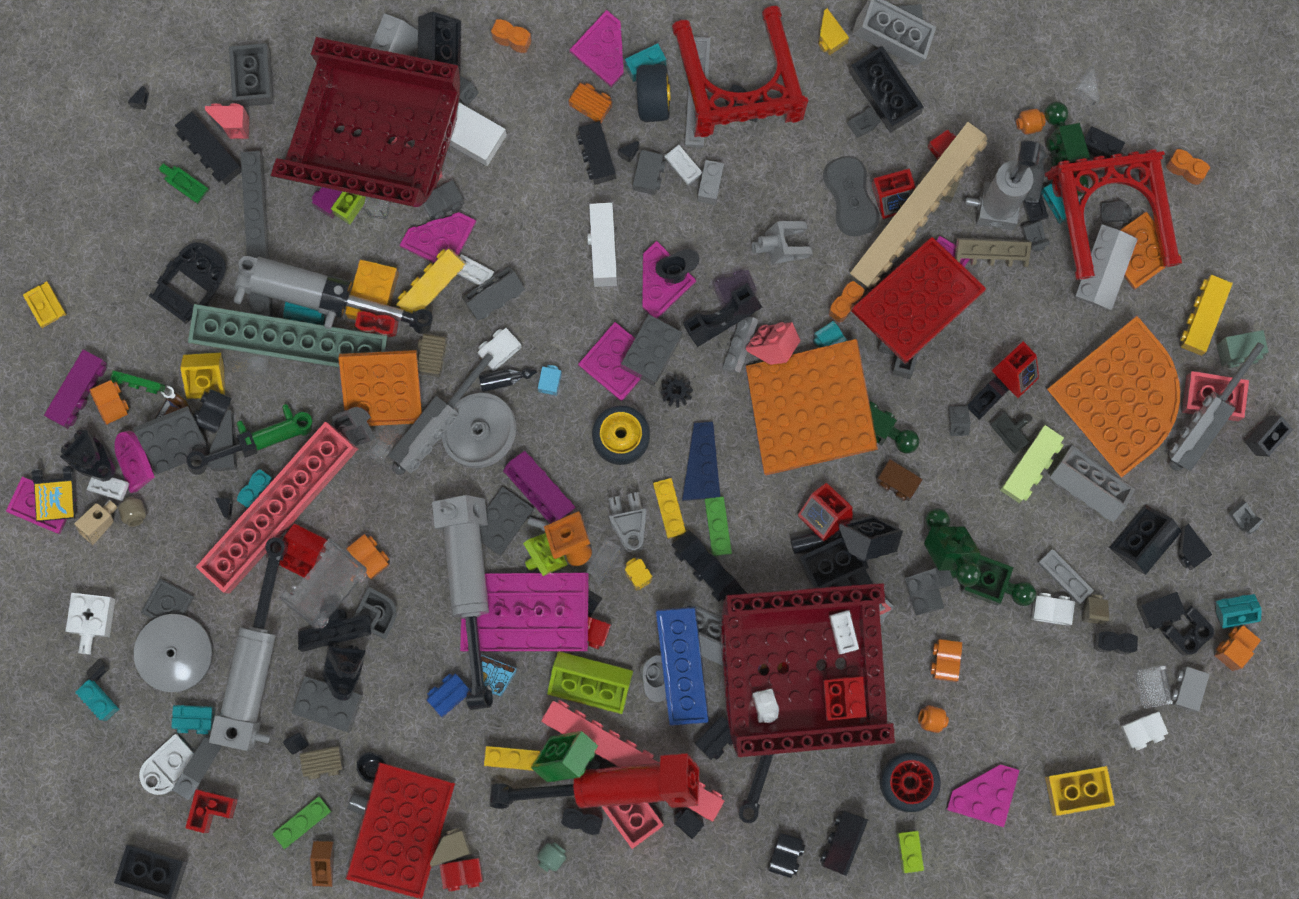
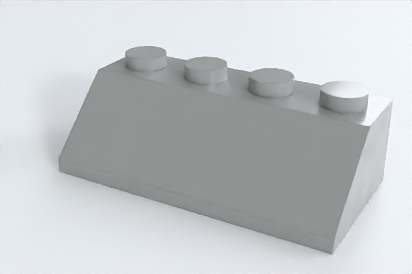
M868 0L857 17L852 34L879 48L883 46L885 51L916 66L926 60L936 27L885 0Z
M384 13L370 48L412 56L418 43V30L405 21Z
M1102 224L1091 252L1095 277L1081 280L1075 298L1112 311L1138 239L1118 229Z
M1073 445L1068 449L1050 476L1057 485L1068 490L1071 495L1078 497L1088 507L1095 509L1104 518L1112 522L1126 508L1135 491L1132 486Z
M687 601L683 605V607L695 606ZM696 606L701 656L723 666L721 647L722 618Z

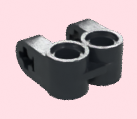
M1191 605L1185 609L1186 614H1183L1193 625L1191 630L1182 636L1173 626L1168 624L1161 631L1174 648L1185 656L1198 652L1214 636L1212 625ZM1200 627L1206 631L1204 638L1198 633ZM1186 640L1192 644L1190 651L1184 647Z

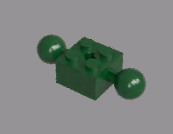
M1061 102L1050 103L1044 111L1046 121L1055 128V131L1047 138L1046 142L1047 149L1051 152L1052 167L1057 166L1062 161L1076 163L1075 161L1087 158V161L1090 159L1080 123L1065 125L1069 112L1066 105ZM1085 175L1081 176L1080 184L1088 188L1089 181ZM1077 190L1078 196H1081V195L1084 194V193H1082V192H1080V191Z
M869 401L877 443L882 446L887 437L895 441L896 448L900 452L905 454L914 452L920 443L917 433L910 429L901 431L894 427L897 422L894 418L895 416L888 411L883 412L877 409L878 406Z
M940 508L930 510L925 517V524L930 531L924 545L939 571L956 570V579L963 586L971 587L976 585L981 578V570L976 564L981 553L965 526L948 527L950 517L945 510Z
M982 555L979 556L976 562L981 570L979 582L971 587L963 586L961 593L996 606L1001 604L1005 593L1011 595L1013 601L1019 606H1028L1036 598V590L1031 583L1022 581L1012 584L1009 582L1014 567ZM950 570L952 579L956 578V570ZM989 576L991 583L986 584L983 578Z

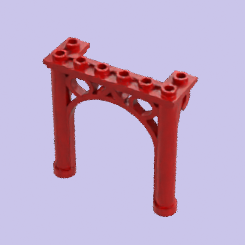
M770 6L762 11L776 61V73L766 85L750 92H729L714 86L703 73L690 22L688 20H679L672 25L695 106L696 125L694 137H708L713 134L715 125H727L730 122L736 121L745 122L749 119H764L767 116H782L786 114L785 123H796L804 119L808 97L805 98V95H802L781 21L782 14L778 6ZM780 75L782 76L784 86L777 83ZM706 89L713 94L710 100H708ZM771 89L776 90L782 94V97L772 99L767 93ZM763 95L762 99L764 102L755 103ZM721 97L727 100L729 105L718 107L714 104V101ZM734 100L736 101L737 104H742V106H735V107H733V106H734Z
M1156 149L1145 151V154H1139V151L1128 153V156L1115 154L1107 159L1104 156L1093 158L1092 161H1087V158L1076 160V163L1062 161L1045 173V177H1048V180H1053L1052 187L1055 196L1062 197L1076 267V280L1095 277L1084 220V209L1090 195L1098 188L1109 184L1131 186L1147 198L1153 211L1163 267L1182 264L1181 256L1178 253L1161 166V160L1163 155H1165L1164 151L1157 152ZM1127 167L1124 174L1118 173L1115 168ZM1131 169H1139V182L1131 177ZM1097 170H1105L1104 176L1100 179L1098 178V175L1094 172ZM1088 175L1091 177L1092 186L1090 188L1080 184L1081 176ZM1077 190L1084 193L1080 201L1078 199Z

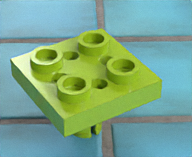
M546 533L530 538L523 543L531 556L530 559L525 561V565L530 571L538 567L541 574L545 576L568 565L564 556L554 559Z

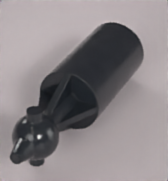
M524 368L522 372L505 369L479 375L482 392L512 386L522 377L530 379L537 371L530 368Z
M839 529L823 541L816 533L812 532L791 537L790 542L795 555L818 549L832 540H837L843 536Z

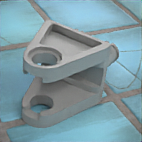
M776 222L765 232V236H760L758 242L752 243L753 254L768 252L772 265L813 256L811 247H788L784 236L803 233L807 229L806 222Z
M639 492L634 493L635 501L633 500L632 493L627 494L631 511L625 513L622 510L620 496L615 497L616 505L614 504L613 497L608 499L612 514L609 516L610 524L625 550L630 554H637L643 548L646 523V509H642ZM631 539H636L639 543L637 546H630L628 542Z

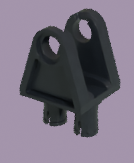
M78 430L77 432L80 435L78 436L75 433V441L72 444H65L66 450L63 447L61 448L62 455L60 457L82 475L103 482L110 480L115 474V467L107 447L87 430ZM108 467V472L105 475H101L102 470Z
M334 644L327 647L323 677L333 697L341 701L351 698L360 679L365 650L359 649L356 645L355 649H353V645L348 648H341L338 644H335V647ZM338 689H344L347 692L343 694Z

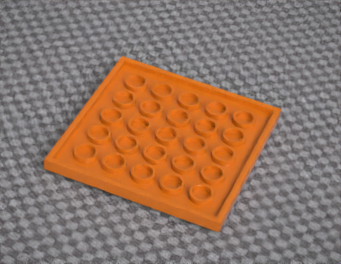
M857 339L793 354L787 363L770 365L764 361L746 366L763 470L766 476L878 450Z

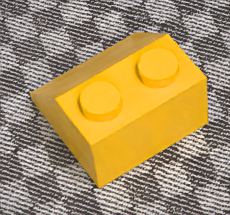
M221 353L183 355L180 369L186 399L201 398L203 392H207L209 389L225 395L224 365Z

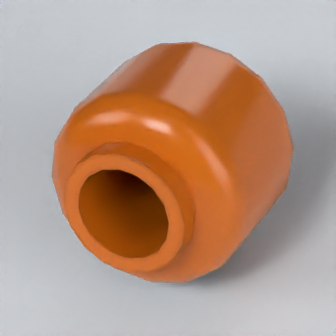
M1037 108L1021 111L1019 118L1016 119L1018 130H1021L1025 135L1041 132L1046 123L1043 112H1040Z
M931 705L921 709L918 715V723L921 728L934 733L941 732L943 728L947 727L949 722L944 709Z

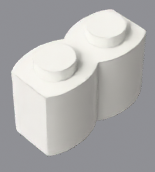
M507 328L504 330L499 329L493 334L494 338L490 342L485 341L478 347L479 351L477 353L481 359L487 353L494 357L487 365L493 372L522 348L520 342Z
M1039 593V596H1036L1033 602L1031 620L1070 626L1073 621L1075 602L1070 601V597L1059 596L1058 599L1051 598V594Z
M1159 712L1151 713L1120 726L1129 748L1135 747L1136 750L1147 747L1146 743L1151 740L1154 743L1165 739L1164 735L1168 734Z

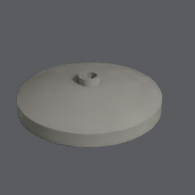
M475 393L459 400L454 408L459 413L457 419L446 429L442 437L445 450L451 458L465 467L484 468L495 464L507 454L514 442L516 419L513 411L501 398L489 393Z
M179 614L163 615L150 621L139 633L134 646V662L140 676L150 686L165 692H180L197 685L208 673L213 659V646L206 629L193 618ZM169 650L174 651V655L172 657H170V654H168Z

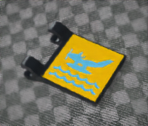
M63 467L64 478L43 480V470L32 469L36 522L76 518L73 467Z

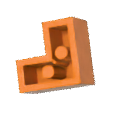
M1244 625L1238 628L1235 626L1228 633L1229 639L1225 642L1222 641L1217 646L1216 650L1218 652L1214 655L1232 671L1242 669L1254 655L1252 651L1261 642Z

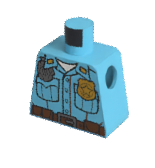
M481 655L484 686L490 689L492 695L495 694L501 697L517 669Z

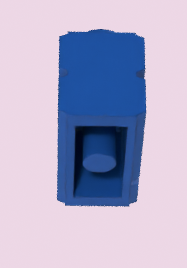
M451 673L442 680L444 683L439 688L435 686L427 693L429 697L426 700L442 718L466 698L468 691H470L456 673L454 675Z

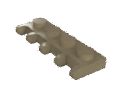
M957 238L955 259L959 263L961 258L971 259V265H976L977 259H989V266H994L995 260H1007L1006 264L1009 267L1012 266L1013 260H1023V267H1028L1032 242L1030 240Z

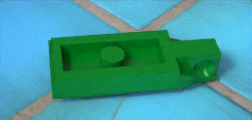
M164 163L159 167L160 172L166 176L164 180L197 205L209 191L206 186L179 167L173 166L171 169Z
M114 370L110 378L113 383L116 382L118 385L128 382V387L139 389L142 386L146 388V392L156 395L158 391L164 393L166 387L157 382Z

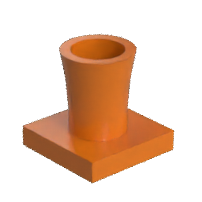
M579 511L544 526L554 559L566 555L568 563L573 566L583 565L590 559L592 549L589 544L591 543Z

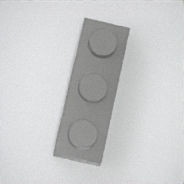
M746 317L738 322L727 357L725 358L723 370L735 373L741 372L747 354L746 347L753 337L758 323L756 318Z
M1053 549L1038 562L1078 604H1081L1094 591Z

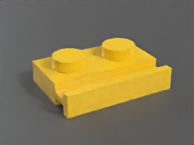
M47 281L41 286H37L23 294L41 328L53 323L61 316L67 315Z

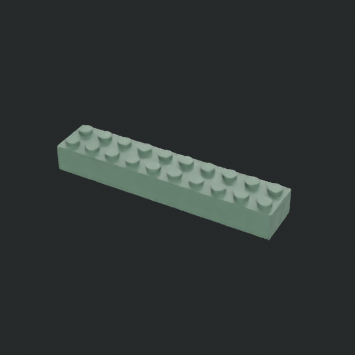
M194 304L188 338V343L337 368H340L339 354L385 352L387 336L335 327L326 329L323 325Z

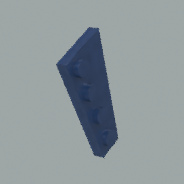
M713 422L694 423L682 501L720 497Z

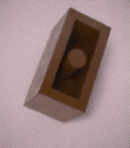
M890 459L878 477L877 482L879 483L878 486L886 491L890 489L895 492V496L898 499L910 501L923 479Z

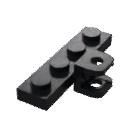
M335 603L323 606L320 613V620L323 625L298 631V650L304 652L371 635L370 616L365 614L347 619L346 611L343 609L339 610L338 605Z

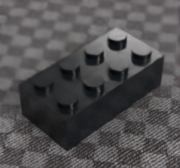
M883 46L851 65L850 75L890 133L922 113L924 106Z

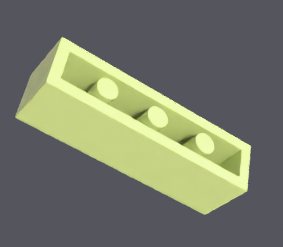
M1044 425L1000 491L1018 503L1023 499L1027 501L1032 494L1030 490L1032 485H1037L1043 477L1041 472L1044 468L1047 470L1053 462L1051 457L1054 453L1058 454L1064 446L1061 443L1064 437Z

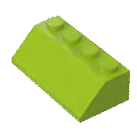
M558 652L553 665L547 695L623 714L633 671Z

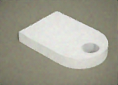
M175 733L150 756L140 769V782L149 793L163 795L171 792L194 755V752L178 734ZM151 776H155L158 781L157 785L153 788L149 787L147 783L148 778Z

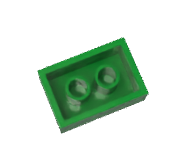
M583 731L550 736L531 769L546 782L579 778L584 774L588 762L595 756V750L598 745Z

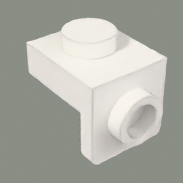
M768 689L753 693L752 697L758 712L759 723H769L777 719L779 708L773 690Z

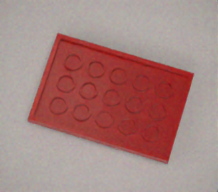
M931 237L852 308L851 312L906 364L986 291V288L943 246Z
M379 762L345 879L422 899L431 870L430 862L437 849L455 783Z

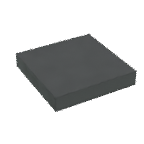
M159 579L141 613L152 619L168 614L185 615L195 596Z

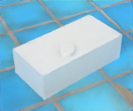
M459 103L457 121L449 145L488 166L507 136L506 130Z
M612 203L589 204L591 233H588V245H592L594 287L617 286Z

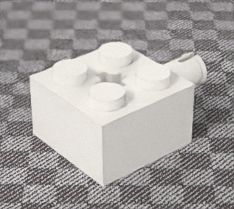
M71 593L66 632L81 636L78 653L91 655L92 640L95 636L110 638L115 604L114 598ZM91 612L94 613L93 617H87Z

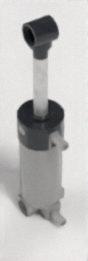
M245 256L239 260V274L234 286L237 290L234 302L237 304L242 302L244 293L250 294L253 292L326 314L327 318L324 324L326 329L332 328L335 317L342 318L347 306L377 315L391 316L395 320L409 323V327H412L419 334H425L431 329L433 316L430 311L419 309L418 311L413 310L412 313L350 295L352 281L331 275L327 276L260 256L257 258ZM424 319L427 323L422 324L418 320Z

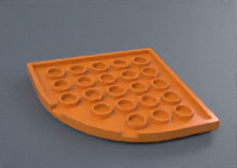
M1138 316L1047 389L1121 478L1163 443L1176 421L1180 404V384L1175 365L1163 345Z

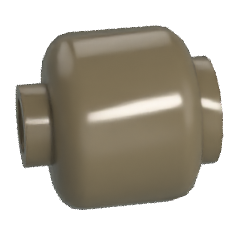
M127 497L118 507L122 522L130 527L142 524L146 517L145 508L140 499Z

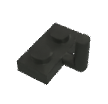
M1005 412L990 425L1010 450L1016 454L1030 442L1021 429L1031 422L1033 418L1031 415H1026L1015 423Z

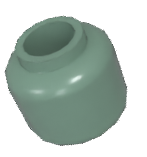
M555 842L552 844L546 843L537 854V858L540 861L538 865L546 872L549 869L555 872L565 862L566 851Z

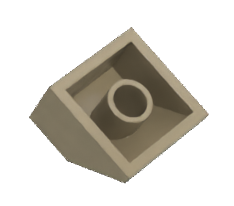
M457 828L446 832L447 836L442 838L430 862L431 867L472 853L465 831H460Z

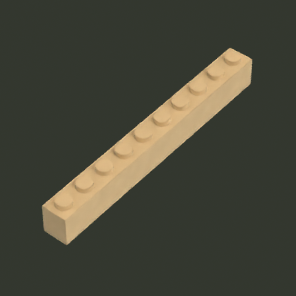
M969 122L966 123L850 272L852 277L868 289L875 288L880 283V277L884 271L887 273L891 269L892 261L895 257H900L905 250L904 246L906 243L911 242L915 238L916 230L926 224L928 221L927 216L930 212L937 210L943 196L946 197L952 190V184L961 179L964 174L962 171L966 166L972 165L976 158L974 157L978 151L981 152L986 147L987 136Z

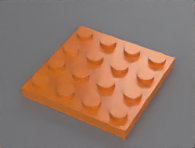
M417 350L339 354L344 411L354 407L364 409L371 417L367 420L369 426L415 423L422 414Z

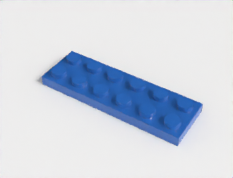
M696 606L656 610L669 724L709 722Z

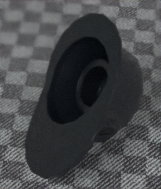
M684 249L665 257L656 264V273L664 278L666 283H680L684 281L687 273L694 270L699 264V254L694 250Z

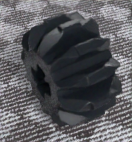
M674 375V381L668 377L666 379L668 384L662 383V387L665 390L660 391L661 395H666L663 401L666 402L670 399L668 404L670 407L673 405V402H676V408H679V402L684 406L687 405L685 399L691 400L692 396L688 393L693 392L692 388H687L691 384L690 381L683 383L685 380L683 376L680 381L677 380V375ZM673 388L681 389L680 395L677 393L673 394Z

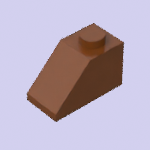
M313 841L310 856L312 886L332 887L334 869L333 842Z

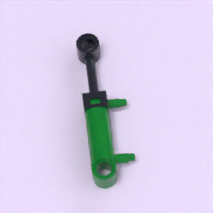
M284 404L282 408L286 420L251 433L247 431L242 421H238L237 426L240 433L237 435L238 444L206 456L199 451L189 453L186 459L188 470L192 474L199 475L205 472L209 462L242 451L244 458L257 454L258 450L299 435H308L313 427L312 418L305 412H299L293 417L289 406ZM306 421L308 424L305 427H300L298 423ZM194 460L202 461L199 466L192 465Z

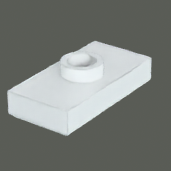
M680 145L664 156L666 161L688 186L703 174Z
M462 254L460 255L466 266L457 275L479 286L495 274L494 271Z
M113 477L105 482L91 478L87 490L123 501L130 483Z
M849 610L829 615L838 654L858 650L859 647Z

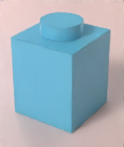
M553 365L542 367L538 392L557 396L562 375L558 367Z

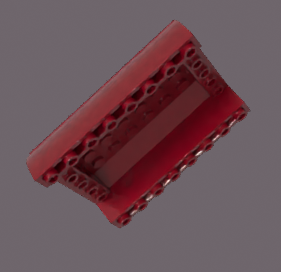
M316 37L310 54L317 64L286 159L276 158L270 176L411 207L423 205L437 186L456 125L460 96L458 65ZM344 126L345 128L342 133H336L337 127ZM356 130H362V134L359 137L353 136ZM391 137H397V141L394 144H388V140ZM408 141H415L412 148H406Z
M884 583L726 596L722 610L721 647L726 713L737 757L895 743L894 723L887 721L879 604L885 603ZM849 610L859 649L838 654L829 615ZM838 658H843L845 661V665L841 669L835 666ZM820 659H823L826 663L823 670L816 668V663ZM784 662L787 665V671L780 674L777 667L780 663ZM762 664L768 667V672L765 675L758 673V667ZM846 676L863 677L866 717L827 721L823 680ZM772 689L779 708L778 718L769 723H759L758 712L752 697L753 693Z

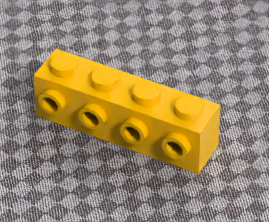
M449 248L447 251L443 249L436 256L438 260L434 264L430 263L423 270L425 274L421 278L417 277L410 284L412 288L408 292L404 291L397 298L399 302L396 305L402 310L412 313L413 310L425 309L466 266V263L452 249Z
M1210 275L1207 279L1203 280L1200 286L1202 293L1196 297L1193 304L1196 307L1195 311L1189 315L1187 324H1189L1188 329L1183 331L1180 341H1182L1181 348L1201 356L1206 353L1233 283L1214 275Z

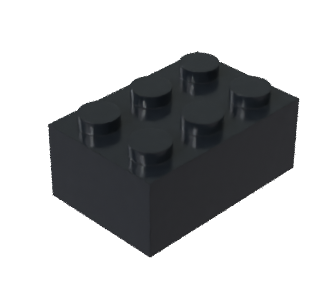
M127 844L114 883L160 898L176 899L188 861L133 844Z

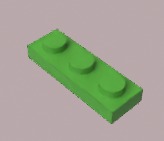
M724 497L705 499L712 555L732 554Z
M319 796L275 831L273 836L286 849L332 811Z

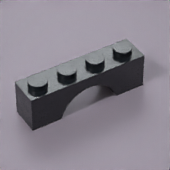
M746 283L731 292L730 301L722 310L709 315L697 313L684 321L683 325L693 342L699 347L763 307L749 284Z

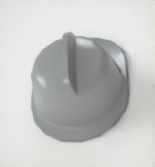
M655 655L646 659L640 667L639 674L648 699L653 702H661L666 699L661 655Z

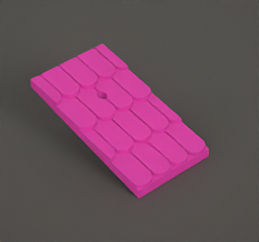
M541 573L485 574L489 613L477 617L480 652L588 651L589 573H550L545 576ZM461 619L460 651L469 652L466 621Z

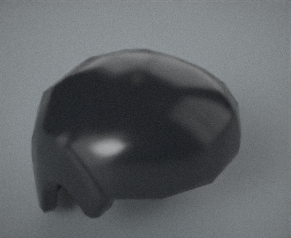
M372 752L361 755L356 767L359 777L365 782L373 783L379 762L386 764L384 758Z

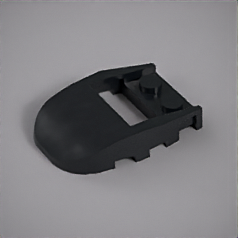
M191 243L183 248L179 255L167 264L165 272L156 282L158 287L155 292L149 294L152 300L185 324L192 319L194 306L167 286L175 275L180 271L208 292L198 304L207 306L226 275V265L223 257L204 243Z

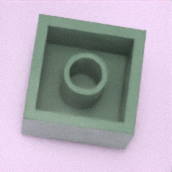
M1264 331L1225 337L1217 344L1221 366H1228V369L1239 367L1241 363H1244L1258 342L1263 344L1264 348L1252 364L1262 360L1263 356L1269 353Z

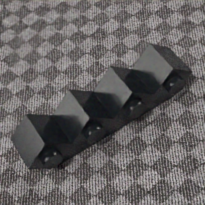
M689 530L671 545L676 551L674 555L681 562L684 560L694 571L692 573L699 582L703 581L712 590L711 595L716 601L724 603L727 595L748 594L738 581L724 569L718 559Z

